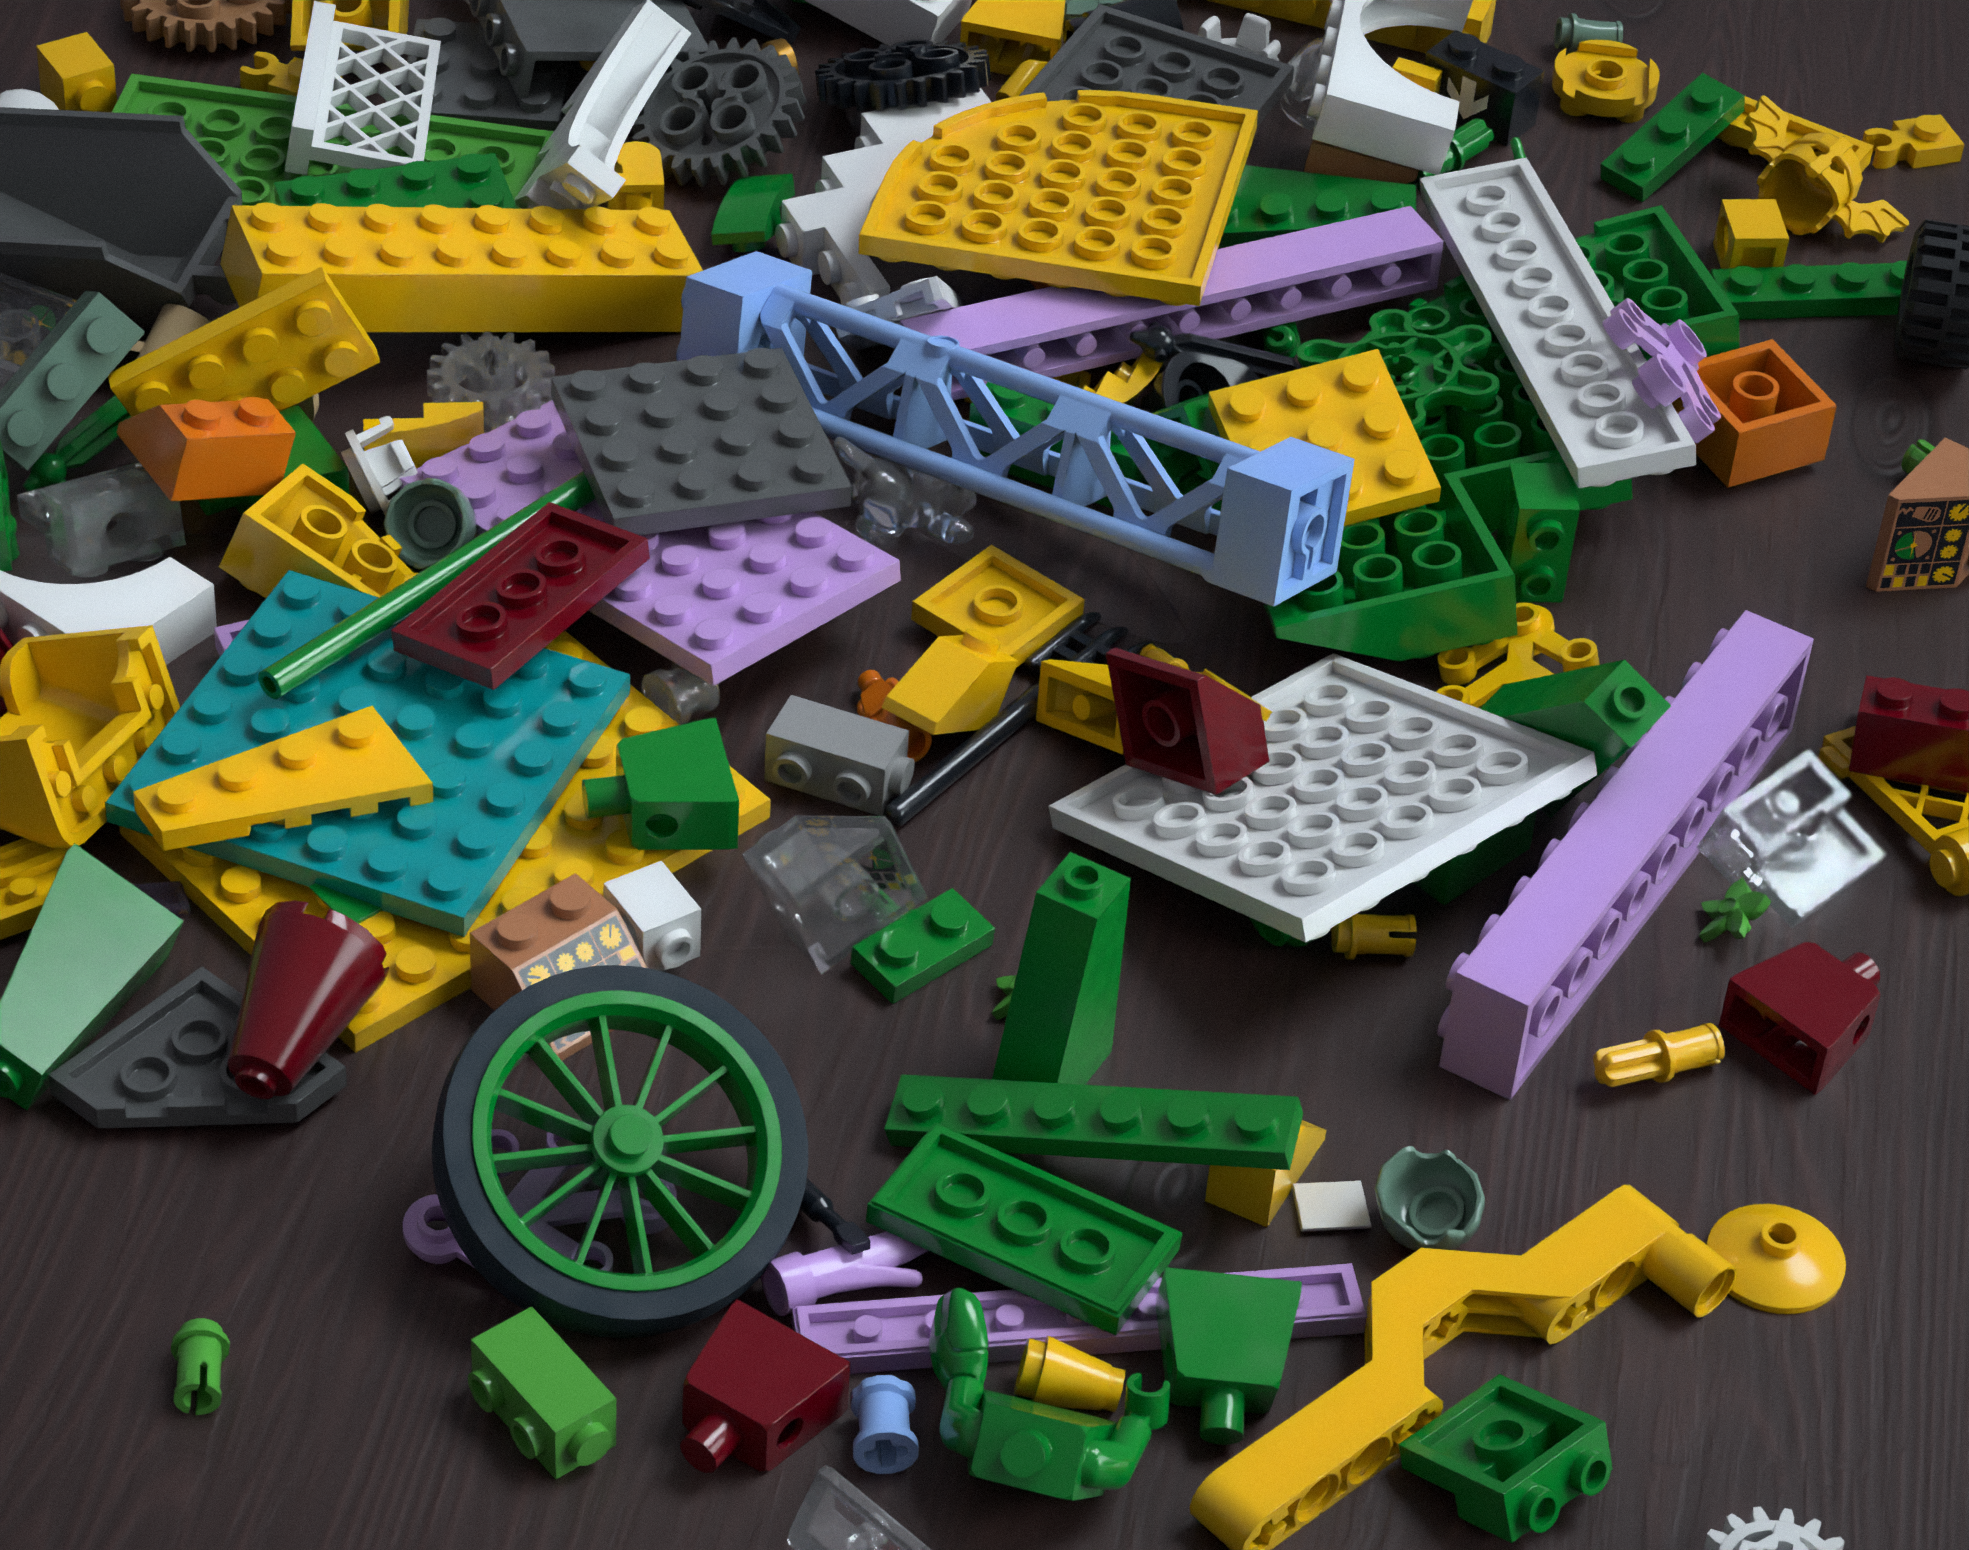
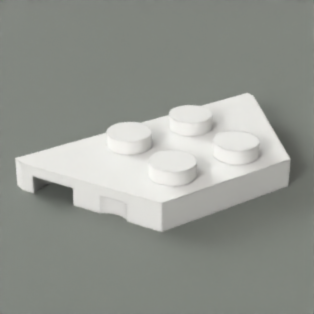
M938 276L907 283L901 286L900 290L880 298L878 294H873L845 303L847 307L900 325V320L967 305V302ZM836 328L839 339L856 350L882 345Z

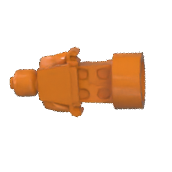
M866 670L859 676L857 681L862 692L860 695L861 700L857 703L858 715L909 730L907 757L914 759V763L919 761L930 749L932 742L931 734L883 709L882 705L886 696L899 681L894 677L888 678L885 681L876 670Z

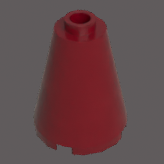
M293 900L277 902L263 914L256 933L227 1063L230 1072L235 1077L236 1085L245 1093L259 1099H270L273 1096L288 1095L383 985L389 972V967L383 968L382 965L387 955L383 945L366 928L342 913L329 909L326 917L323 919L303 913L308 902Z

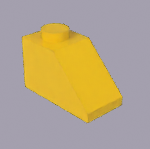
M966 629L964 635L938 636L888 693L882 708L932 735L979 730L998 714L1019 660L999 651L1001 645L999 640L977 630Z
M1052 659L1041 661L1036 721L1123 755L1124 751L1108 665Z
M1302 1120L1290 1170L1210 1165L1205 1201L1268 1227L1290 1194L1293 1184L1297 1183L1324 1142L1326 1130Z

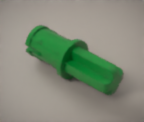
M1473 119L1455 130L1440 174L1461 170L1466 160L1488 148L1489 142L1494 138V133L1492 129L1486 126L1484 120ZM1419 170L1416 180L1407 184L1416 185V188L1420 190V178L1435 174Z

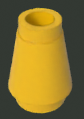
M1048 1335L1044 1342L1028 1338L1018 1368L1014 1395L1030 1398V1401L1058 1408L1099 1411L1103 1409L1115 1412L1124 1385L1125 1370L1112 1367L1111 1364Z

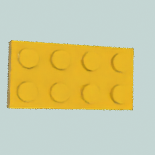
M321 266L112 371L108 379L111 390L131 417L158 405L183 404L191 400H204L208 402L237 401L245 397L269 399L280 412L380 363V359L375 345Z

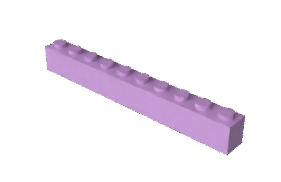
M1411 206L1220 248L1217 250L1200 306L1188 304L1173 306L1165 304L1160 300L1136 296L1114 297L1103 291L1077 287L1056 288L1051 286L900 320V325L930 336L942 335L955 338L960 342L959 346L1053 378L1138 358L1143 351L1140 346L1130 340L1131 332L1146 330L1152 322H1158L1160 325L1167 327L1173 335L1191 333L1212 339H1221L1436 289L1444 241ZM952 375V399L958 400L969 397L958 380Z

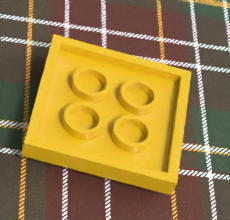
M1378 349L1209 392L1208 408L1221 438L1263 451L1289 437H1294L1354 458L1344 526L1439 502L1441 486Z

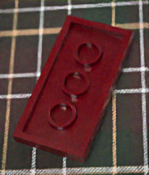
M548 502L393 628L391 634L394 651L495 690L649 560L648 538Z

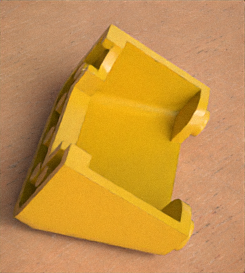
M153 625L22 638L7 651L0 664V695L4 699L8 710L0 718V829L47 847L64 848L72 847L74 843L78 846L85 843L107 821L105 802L180 708Z

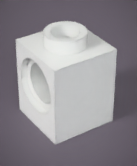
M662 861L604 883L603 897L618 909L647 968L665 971L700 957L701 908Z

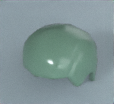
M426 478L405 485L390 500L383 523L386 535H391L402 547L399 558L408 566L418 570L428 568L473 540L477 532L476 514L469 499L460 489L436 478Z
M1408 1146L1400 1149L1381 1165L1375 1185L1376 1201L1382 1225L1397 1243L1414 1251L1420 1248L1455 1250L1460 1245L1467 1243L1479 1230L1485 1208V1196L1478 1175L1460 1159H1456L1450 1150H1443L1440 1153H1421L1413 1146Z

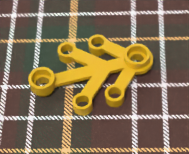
M1517 603L1518 635L1496 639L1485 645H1474L1471 648L1465 646L1439 653L1438 665L1441 679L1450 685L1444 686L1436 692L1478 708L1485 704L1504 684L1554 674L1533 661V656L1543 653L1562 664L1563 672L1600 665L1597 645L1592 640L1586 638H1577L1570 641L1554 632V620L1549 610L1532 603ZM1507 653V661L1467 687L1459 686L1473 680L1479 668Z

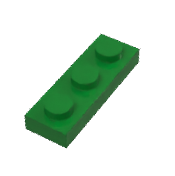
M1702 72L1600 164L1601 179L1643 203L1744 112L1745 95Z

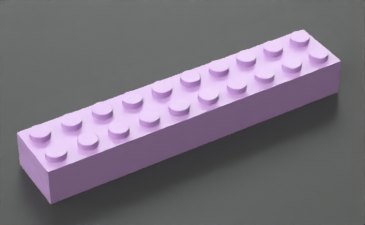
M1747 610L1744 611L1730 630L1720 629L1712 642L1708 658L1703 664L1696 661L1691 665L1682 683L1681 691L1676 698L1671 696L1665 698L1671 707L1652 726L1648 733H1645L1627 751L1625 761L1620 768L1611 766L1607 770L1599 785L1596 798L1591 804L1582 802L1578 806L1570 821L1568 832L1561 841L1554 838L1549 842L1540 859L1538 870L1533 877L1523 876L1518 881L1505 912L1501 916L1492 914L1486 921L1480 933L1477 947L1470 955L1464 952L1461 953L1453 963L1446 980V989L1452 991L1451 1003L1446 1008L1437 1030V1035L1444 1038L1439 1067L1506 1099H1512L1792 732L1813 645V638Z

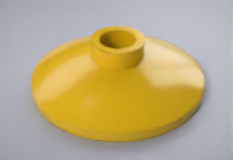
M1753 1204L1739 1207L1728 1212L1715 1223L1707 1240V1246L1737 1269L1736 1280L1728 1294L1741 1303L1761 1311L1776 1314H1798L1812 1311L1829 1302L1839 1291L1846 1270L1845 1255L1837 1238L1820 1221L1791 1207L1776 1204Z

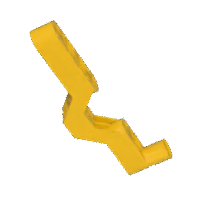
M1623 1185L1615 1189L1522 1255L1420 1248L1371 1282V1295L1368 1299L1364 1330L1365 1365L1214 1470L1206 1477L1193 1495L1189 1506L1190 1514L1231 1550H1272L1400 1458L1398 1444L1441 1415L1443 1401L1424 1386V1359L1461 1333L1476 1332L1541 1337L1549 1344H1556L1647 1279L1656 1284L1697 1318L1704 1317L1717 1308L1728 1295L1736 1280L1737 1269L1695 1235L1684 1232L1679 1228L1677 1221L1631 1185Z

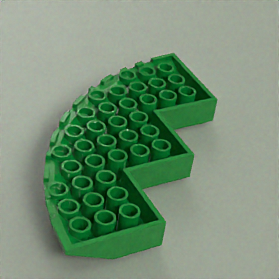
M1662 205L1594 222V232L1574 238L1614 307L1626 298H1630L1640 310L1660 326L1663 323L1670 326L1678 319L1682 320L1701 341L1707 353L1706 357L1740 348L1739 313ZM1463 274L1445 283V294L1428 303L1421 298L1414 300L1409 304L1408 313L1412 317V328L1418 333L1440 335L1456 327L1472 324L1483 326L1491 332V344L1486 356L1465 367L1471 370L1489 372L1498 377L1500 388L1494 403L1490 407L1478 410L1448 405V410L1443 415L1426 418L1418 438L1441 486L1439 502L1344 526L1336 573L1276 606L1264 603L1276 638L1403 661L1412 658H1427L1439 652L1470 645H1485L1496 639L1518 635L1515 575L1491 533L1499 528L1509 464L1565 462ZM1371 331L1368 334H1366L1362 339L1367 338L1370 335ZM1638 346L1646 361L1652 358L1650 354ZM1395 376L1396 382H1402L1401 376ZM1632 478L1615 481L1613 484L1604 487L1589 486L1584 488H1578L1573 479L1580 511L1586 509L1599 510L1613 503L1633 499Z

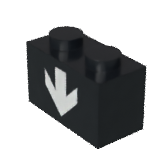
M1457 30L1426 52L1425 65L1443 70L1439 94L1460 101L1456 123L1463 126L1473 119H1482L1485 121L1486 126L1493 130V140L1506 147L1510 145L1513 137H1520L1536 124L1544 70L1524 62L1517 55L1507 54L1481 42L1471 34L1462 33Z

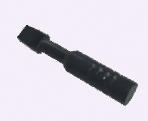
M807 1178L800 1210L813 1222H822L833 1233L834 1240L852 1255L869 1250L870 1239L853 1221L846 1222L834 1210L833 1202Z

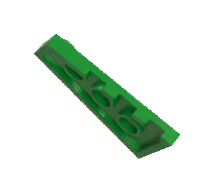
M1245 165L1218 249L1411 206L1417 212L1416 185Z

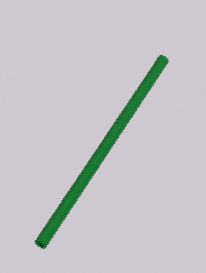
M584 471L260 671L258 680L262 690L270 698L278 699L403 621L548 502L576 512L595 500Z

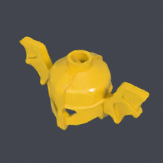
M1764 95L1760 97L1756 103V112H1750L1744 120V124L1750 127L1754 136L1753 144L1748 149V152L1752 155H1760L1769 162L1757 179L1756 184L1759 186L1758 199H1776L1786 229L1792 231L1795 235L1814 234L1831 219H1834L1841 225L1844 230V236L1848 239L1856 234L1865 233L1876 237L1878 242L1883 243L1890 233L1895 231L1903 232L1907 228L1909 221L1885 200L1871 203L1852 201L1858 194L1863 177L1859 158L1852 150L1854 145L1844 136L1839 138L1831 133H1808L1788 144L1785 139V132L1790 120L1789 116Z

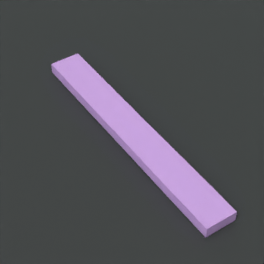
M1352 1263L1226 1273L1302 1282L1291 1339L1364 1333L1367 1316ZM1158 1278L1116 1336L1014 1289L972 1292L980 1301L984 1313L988 1335V1363L1020 1361L1028 1338L1044 1342L1047 1335L1089 1355L1161 1349L1156 1313V1296L1162 1278ZM943 1295L796 1306L792 1308V1330L851 1362L850 1374L932 1368L929 1339L937 1303Z

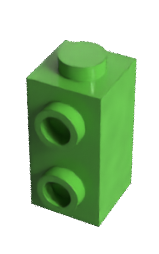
M532 1306L471 1339L472 1372L468 1374V1385L474 1399L484 1411H495L510 1428L512 1438L520 1452L528 1459L536 1457L555 1480L579 1466H588L595 1463L609 1449L616 1446L617 1398Z

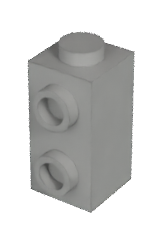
M790 695L766 733L764 780L882 817L886 806L891 803L895 794L901 795L908 789L913 776L914 759L907 757L909 730Z

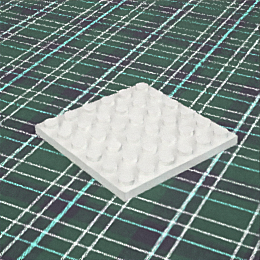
M1332 653L1251 697L1272 711L1267 722L1264 721L1270 762L1221 793L1215 795L1125 764L1049 805V811L1054 829L1296 939L1308 942L1309 940L1326 935L1330 928L1356 913L1375 907L1381 899L1403 886L1425 878L1429 871L1457 855L1472 851L1478 843L1504 828L1521 823L1525 816L1551 801L1568 796L1572 789L1597 776L1595 754L1590 750Z

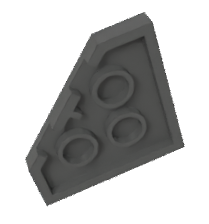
M203 966L48 1075L50 1093L97 1128L297 1123L346 1087L347 1077L346 1066L325 1052L288 1095L273 1096L270 1099H259L242 1091L236 1085L235 1077L230 1072L227 1063L243 994Z

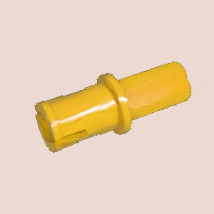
M1704 1023L1697 1027L1666 1034L1659 1029L1651 1030L1644 1035L1642 1040L1599 1049L1593 1056L1594 1075L1598 1083L1606 1084L1609 1087L1650 1078L1658 1083L1668 1082L1674 1077L1675 1073L1694 1068L1719 1065L1721 1063L1720 1059H1723L1725 1055L1724 1041L1719 1029L1712 1023Z

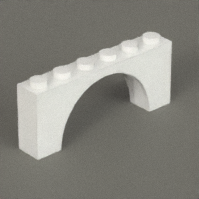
M1330 0L1331 5L1324 27L1326 31L1318 56L1320 60L1313 81L1314 90L1307 111L1308 116L1316 118L1312 139L1435 175L1440 174L1455 132L1460 101L1432 92L1402 76L1375 53L1364 35L1381 28L1404 25L1428 26L1462 32L1473 0Z
M171 557L143 571L125 577L85 584L43 583L13 576L0 570V628L13 644H17L22 638L153 625L165 664L167 665L214 634V627H217L214 584Z

